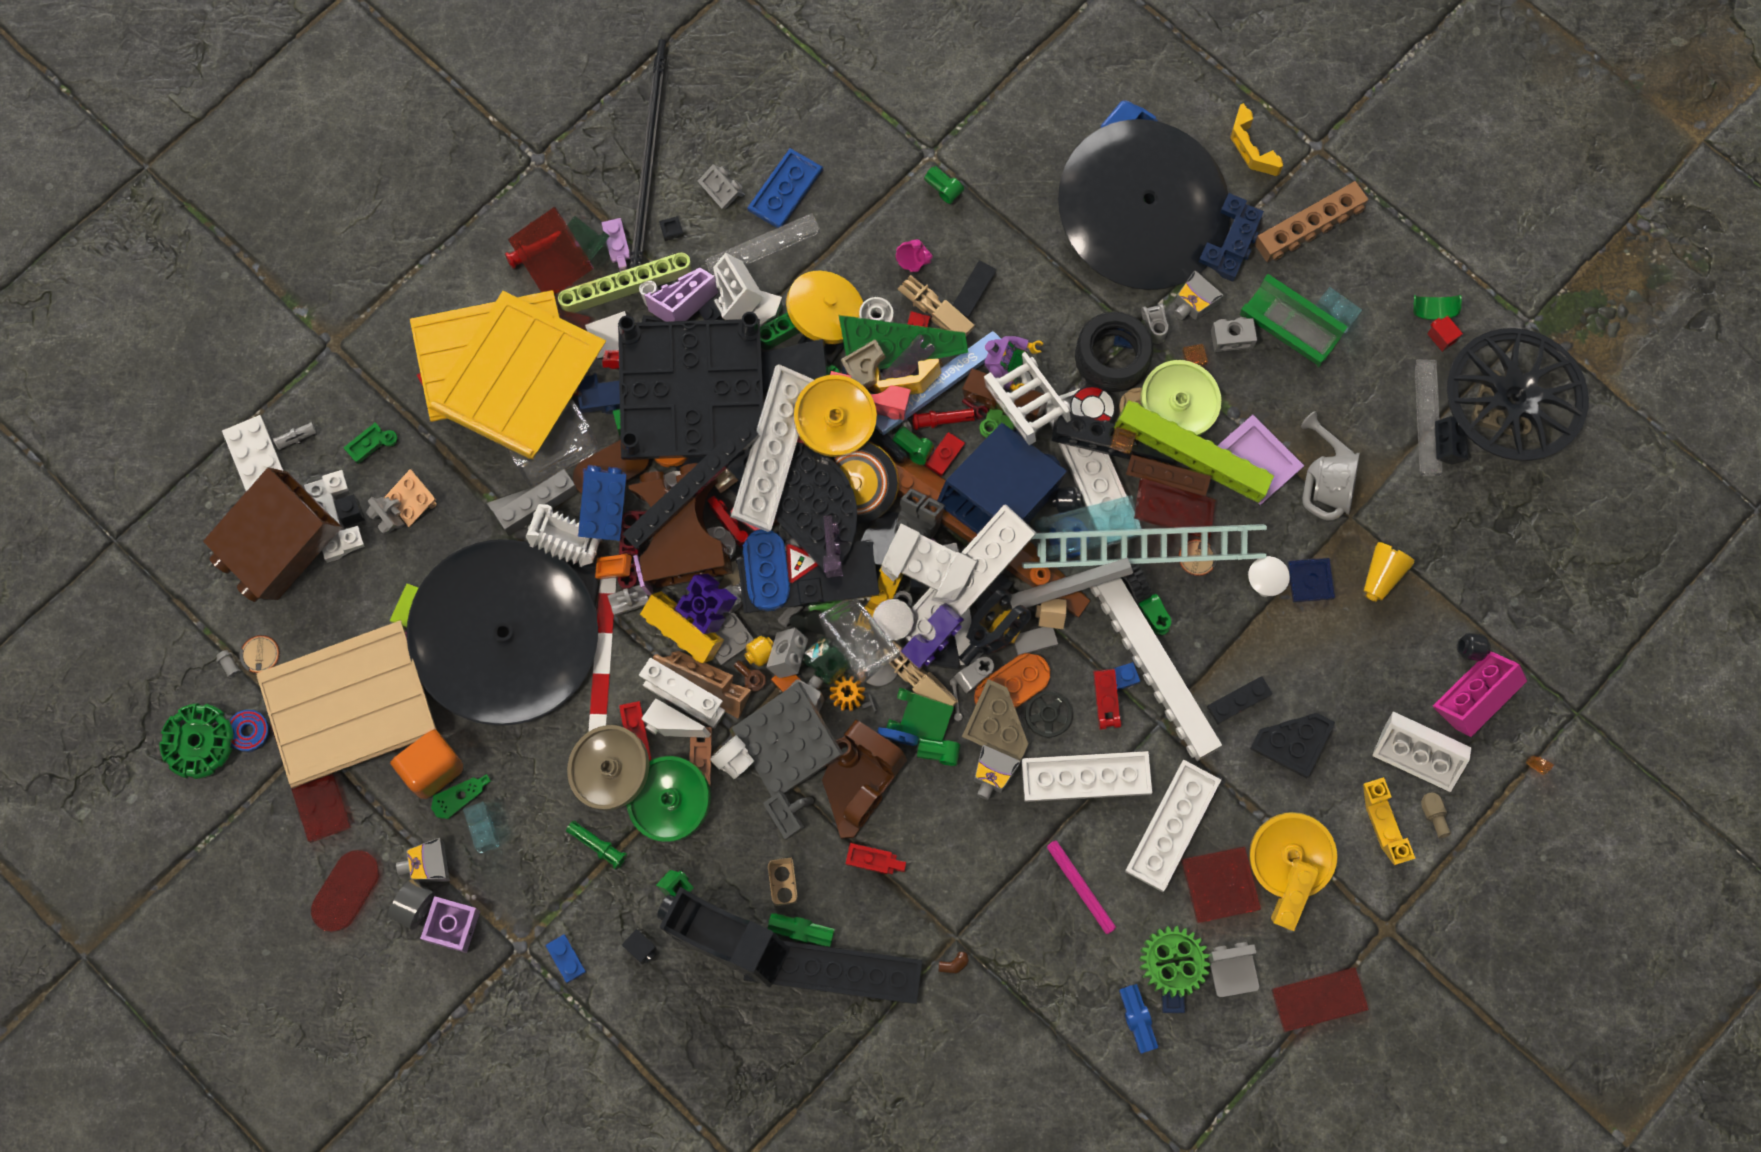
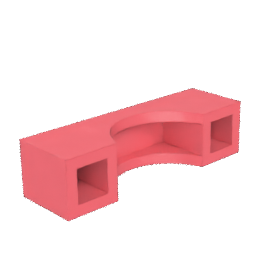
M831 371V374H830V375H842V376H846V377L851 378L850 375H846V374H842V373H837V372H833V371ZM890 385L879 394H871L876 406L877 415L887 416L894 420H904L911 389Z

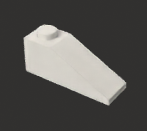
M658 699L653 701L642 717V720L647 725L645 728L655 735L657 732L663 736L709 738L711 735L705 726Z

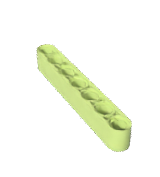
M677 253L563 290L558 296L560 307L564 313L573 314L640 292V285L646 281H653L659 286L677 280L691 272L690 258L685 253ZM680 263L686 264L684 267H678ZM661 269H667V272L659 273ZM643 275L649 276L646 279H640ZM624 281L630 282L628 285H621ZM606 287L611 288L607 292L602 291ZM585 294H592L588 298L583 297ZM566 300H573L570 304H564Z

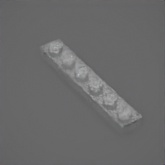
M1416 359L1415 382L1420 475L1441 476L1442 461L1436 460L1435 421L1440 420L1437 360Z

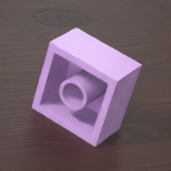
M434 896L420 939L428 943L467 953L480 911L471 906Z

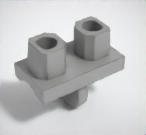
M371 497L368 500L370 507L366 513L373 520L381 517L383 521L378 525V528L383 534L390 533L394 529L402 528L405 525L398 516L401 513L398 510L401 505L398 499L391 501L389 497L385 499L384 497L378 499Z
M640 585L607 595L614 616L644 607L648 601V596Z

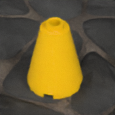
M1378 542L1375 546L1363 590L1366 593L1365 597L1374 602L1383 600L1414 564L1413 558L1400 550L1391 549L1392 546Z

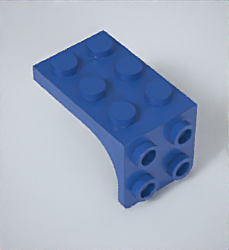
M588 465L587 469L583 468L578 537L620 541L626 474L622 472L621 468L608 467V471L601 470L600 466Z

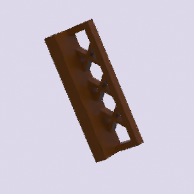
M1131 454L1126 470V475L1206 496L1211 479L1209 474Z

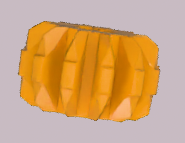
M842 676V683L836 680V682L834 681L836 687H830V691L833 693L830 695V700H836L834 702L835 707L842 704L841 711H844L846 706H849V711H853V704L859 708L861 706L859 701H864L865 696L862 695L865 692V688L859 687L861 685L860 680L853 683V676H850L849 681H846V677ZM846 690H850L851 695L849 694V697H844L843 691L846 693Z

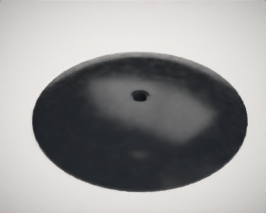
M1145 119L1124 120L1098 129L1077 146L1069 157L1060 179L1058 192L1059 213L1069 242L1082 260L1093 270L1123 286L1143 290H1158L1177 286L1188 281L1194 271L1200 273L1207 267L1199 262L1207 242L1220 248L1222 247L1230 222V217L1221 213V209L1228 196L1227 185L1213 157L1198 141L1187 133L1158 121ZM1144 198H1147L1151 204H1147Z
M508 539L488 540L469 545L452 553L426 576L418 588L409 610L406 634L410 660L412 662L413 658L422 685L446 709L460 717L481 724L516 725L530 722L554 711L564 704L581 686L592 666L598 642L597 614L585 583L563 559L559 560V556L552 557L551 551L545 554L544 548L539 550L538 545L532 548L528 542ZM501 629L509 631V635L505 638H500L497 634Z

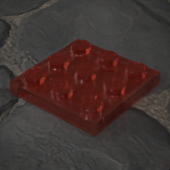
M1245 846L1181 860L1197 924L1261 910Z

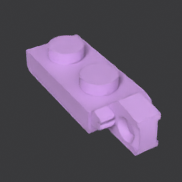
M621 218L601 222L611 261L613 263L618 262L620 272L628 270L625 260L630 259V253Z

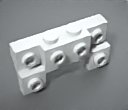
M342 470L322 476L323 479L304 485L305 490L342 526L339 532L322 550L327 563L338 560L354 550L365 547L358 526L344 530L334 500H336L334 496L349 491Z

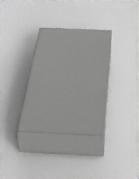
M1041 627L1019 633L1014 646L1019 656L1024 653H1033L1058 646V642L1053 628Z

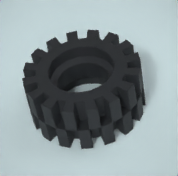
M1132 564L1133 573L1121 577L1136 604L1150 598L1152 593L1142 570L1136 564Z

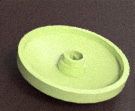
M1173 360L1165 362L1151 371L1143 383L1140 403L1143 408L1156 412L1162 418L1173 421L1178 426L1193 431L1199 436L1206 432L1216 421L1221 409V393L1215 379L1203 367L1190 361Z

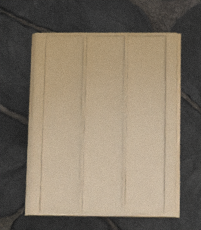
M401 620L257 673L258 682L291 788H296L307 782L410 745L427 732L436 729L413 658L412 662L410 660L407 637Z

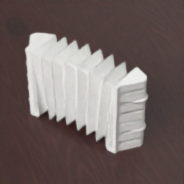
M539 504L533 513L534 516L526 534L530 547L533 548L538 545L539 550L544 547L545 554L551 550L552 557L558 554L559 560L565 557L566 563L571 559L574 564L579 561L580 567L591 564L602 539L578 537L579 522L576 524L575 519L570 522L569 516L564 519L563 513L559 516L558 511L553 513L551 506Z

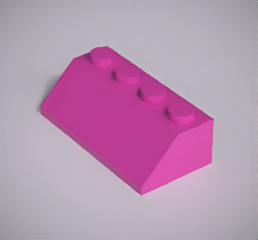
M1490 651L1485 659L1478 661L1433 707L1456 730L1472 737L1527 682V679L1520 664Z

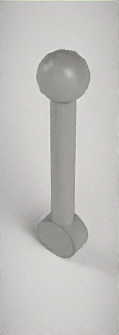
M952 678L950 685L953 689V696L958 700L956 687L958 682L955 678ZM959 703L955 705L956 714L954 719L961 721L962 714L959 711Z

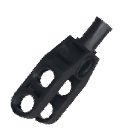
M1000 588L994 592L974 615L966 636L970 640V645L958 656V659L966 666H969L979 652L989 655L1007 646L1030 620L1031 612L1025 606L1018 605L1012 609L992 633L989 631L991 623L999 614L1002 615L1003 610L1011 601L1012 595L1006 589Z

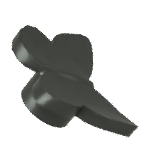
M820 610L794 613L789 618L792 625L790 629L796 628L802 634L812 631L817 634L829 635L828 627L823 621V613Z

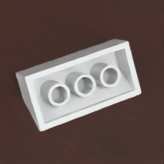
M1392 712L1372 756L1451 792L1470 760L1471 747L1396 712Z

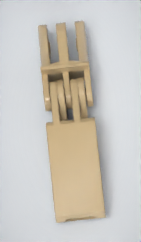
M910 275L908 280H905L902 283L903 285H900L898 291L913 302V306H916L924 313L932 314L931 321L941 329L965 332L967 336L975 328L974 324L947 300L941 303L938 300V296L928 288V285L924 286L913 276Z
M893 641L891 646L886 648V653L883 652L880 655L895 669L894 673H897L903 680L913 686L912 690L916 694L952 706L958 703V700L931 672L927 673L922 667L918 668L901 652L903 648L896 641Z

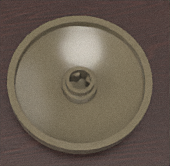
M616 725L597 727L580 738L570 754L567 768L569 785L575 796L589 807L604 811L619 809L633 801L643 789L649 773V756L642 740L632 731Z

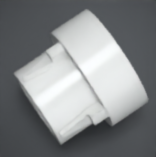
M869 298L861 305L859 318L893 322V308L883 298ZM873 315H879V316H881V317H880V318H873L872 316H873Z
M737 735L710 758L719 770L726 771L733 779L737 778L754 762L745 748L746 745Z

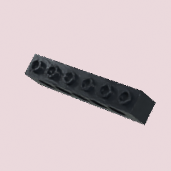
M1070 412L1071 421L1066 422L1062 415L1054 419L1051 438L1053 442L1130 460L1131 454L1168 464L1174 462L1173 458L1115 429V424H1112L1110 421H1099L1090 416L1074 415L1072 412ZM1091 431L1096 432L1098 436H1095Z

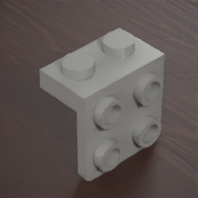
M1248 942L1235 944V948L1227 949L1226 946L1213 948L1214 952L1209 954L1208 959L1218 997L1249 993L1259 989L1253 955L1256 954L1255 945H1248Z

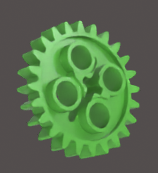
M1169 926L1165 928V933L1158 929L1157 936L1152 933L1149 936L1151 941L1146 940L1144 942L1147 948L1140 950L1141 953L1145 954V956L1139 958V961L1145 962V964L1139 967L1141 970H1146L1142 977H1149L1151 979L1147 985L1149 986L1154 983L1156 985L1155 992L1160 988L1163 989L1162 996H1165L1168 991L1171 998L1175 997L1176 992H1178L1180 998L1184 996L1185 992L1191 995L1193 993L1192 988L1197 991L1200 988L1198 983L1203 984L1205 982L1202 976L1209 974L1204 969L1210 966V963L1204 961L1209 957V954H1203L1207 947H1200L1198 945L1202 939L1194 940V932L1189 936L1186 935V928L1181 933L1178 926L1173 929V932H1171ZM1178 945L1185 946L1187 954L1180 953ZM1158 948H1161L1166 952L1165 958H1162L1158 955ZM1172 958L1174 961L1193 958V961H1181L1177 965L1169 963L1163 966H1156V963H1168ZM1183 966H1187L1191 969V976H1188L1183 972ZM1162 970H1168L1171 974V979L1164 978Z

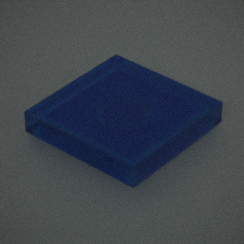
M1329 558L1288 561L1293 602L1332 600L1335 598Z

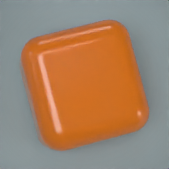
M436 729L424 734L390 762L407 787L422 799L433 796L463 771L462 761Z

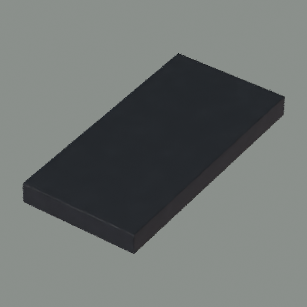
M823 339L761 353L763 393L768 392L775 366L778 364L813 380L828 375L826 347Z

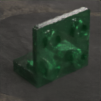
M574 216L551 247L583 271L610 236L604 231L601 235L597 234Z

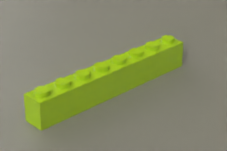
M1128 400L1114 426L1115 429L1198 472L1211 475V479L1257 503L1266 496L1274 478V475L1270 474L1266 469L1259 468L1248 460L1237 457L1231 451L1222 449L1214 445L1212 441L1197 436L1193 431L1186 430L1178 426L1177 423L1162 418L1158 413L1143 408L1137 402Z

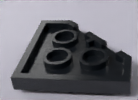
M1313 713L1305 717L1282 722L1278 725L1262 728L1258 731L1250 750L1307 779L1335 722L1318 713Z

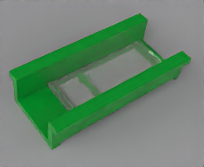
M1269 274L1263 279L1260 288L1248 304L1245 303L1240 313L1242 317L1253 318L1255 324L1315 363L1318 368L1347 329L1346 325Z

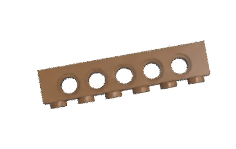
M1354 181L1257 236L1254 245L1267 263L1271 260L1276 261L1289 250L1292 252L1299 248L1301 243L1312 241L1316 238L1317 234L1328 232L1333 228V225L1344 223L1349 219V216L1360 214L1365 210L1369 199L1357 182ZM1325 212L1330 213L1332 216L1326 215ZM1309 221L1314 222L1316 225H1311ZM1292 231H1298L1300 234H1294ZM1276 240H1281L1283 244L1278 243Z

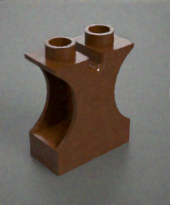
M698 463L680 467L681 475L676 476L677 483ZM660 471L644 473L640 475L641 483L629 485V489L639 499L648 502L650 507L671 489V486L665 481L664 472ZM717 477L653 536L649 547L639 557L643 582L652 589L691 582L694 575L708 573L712 577L733 574L729 549L721 541L710 536L704 522V505L711 490L719 483Z

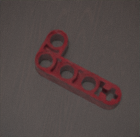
M628 511L623 514L619 555H631L633 560L634 555L640 557V549L637 550L633 545H625L627 539L623 533L631 527L626 525L629 520L637 521L647 511ZM635 561L630 567L631 582H629V585H625L628 576L618 577V583L622 591L639 584Z

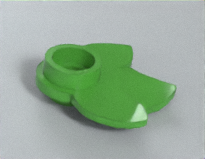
M995 408L988 411L986 419L980 424L979 430L981 435L987 438L992 433L986 430L987 427H991L994 431L1001 423L1011 430L1015 426L1007 415H1003L1001 410Z

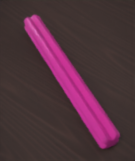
M1055 840L1048 844L1047 849L1106 934L1114 931L1116 926L1059 843Z

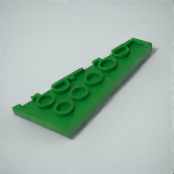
M838 315L846 356L876 339L886 357L879 363V369L968 353L965 332Z

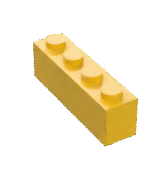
M662 591L651 594L640 613L646 622L657 627L665 637L675 641L680 649L689 652L697 662L706 663L713 660L724 639L715 632L703 634L693 625L694 619H686L675 609L677 603Z

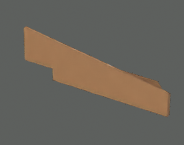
M680 651L672 652L671 656L661 657L658 654L653 656L655 661L721 699L723 702L720 707L725 712L736 718L741 716L751 689L732 684L733 675L707 663L697 662L693 657Z

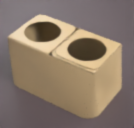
M785 858L770 861L768 871L774 905L781 906L797 903L793 859ZM783 866L789 870L790 875L786 881H778L775 878L774 873L778 867ZM781 888H788L792 892V898L787 903H782L777 898V893Z

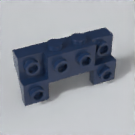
M1228 193L1221 213L1234 219L1223 247L1220 248L1207 242L1199 262L1215 270L1222 278L1233 282L1243 259L1247 260L1252 250L1248 248L1250 242L1255 243L1259 234V232H1256V228L1264 211L1247 205V200Z
M597 373L585 376L578 386L581 413L602 411V413L613 414V411L619 410V381L598 383Z

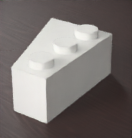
M725 253L713 267L716 286L720 289L721 294L719 303L723 306V312L721 313L723 319H742L744 313L752 312L764 298L743 261Z

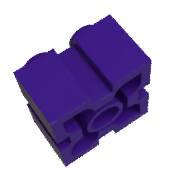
M708 573L693 576L687 587V590L690 592L689 595H683L675 608L686 619L693 618V625L703 634L718 632L726 619L723 617V613L730 612L737 600L726 588L719 589L720 583Z

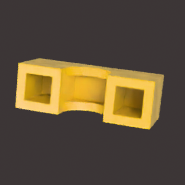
M1297 859L1294 860L1287 877L1288 884L1285 893L1281 899H1278L1271 916L1273 923L1292 931L1295 930L1319 872L1315 866Z

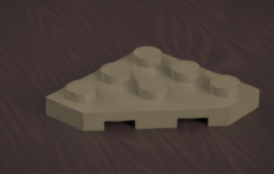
M988 679L962 737L1021 761L1028 746V741L1008 688Z

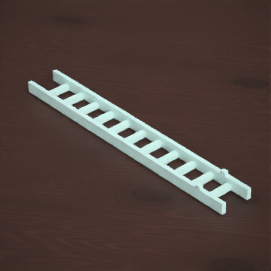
M1256 524L1036 533L1032 539H1040V543H1037V556L1040 557V562H1024L1022 567L1045 568L1109 564L1127 558V535H1141V558H1128L1130 564L1266 558L1265 553H1247L1248 530H1267V526ZM1228 531H1241L1240 554H1227ZM1201 532V555L1187 556L1188 533ZM1208 532H1221V554L1207 555ZM1181 533V556L1167 557V534ZM1148 534H1161L1160 557H1147ZM1101 536V559L1087 560V537ZM1107 536H1121L1120 559H1107ZM1080 537V560L1066 561V538ZM1060 538V561L1046 562V539Z

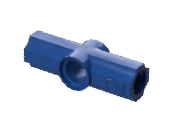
M1135 984L1120 989L1119 993L1126 1011V1022L1130 1031L1133 1032L1139 1053L1142 1054L1157 1049L1158 1045L1151 1027V1016L1147 1007L1144 1006L1139 987Z

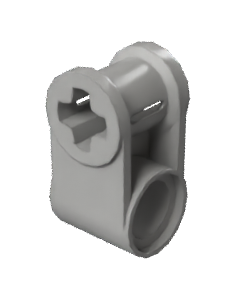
M1159 303L1158 306L1149 308L1142 307V319L1149 330V334H1151L1153 343H1162L1168 332L1163 304ZM1154 330H1160L1162 333H1156Z
M981 657L958 672L954 678L967 694L976 688L983 679L992 674L994 663L988 657ZM981 663L988 665L987 672L980 670Z

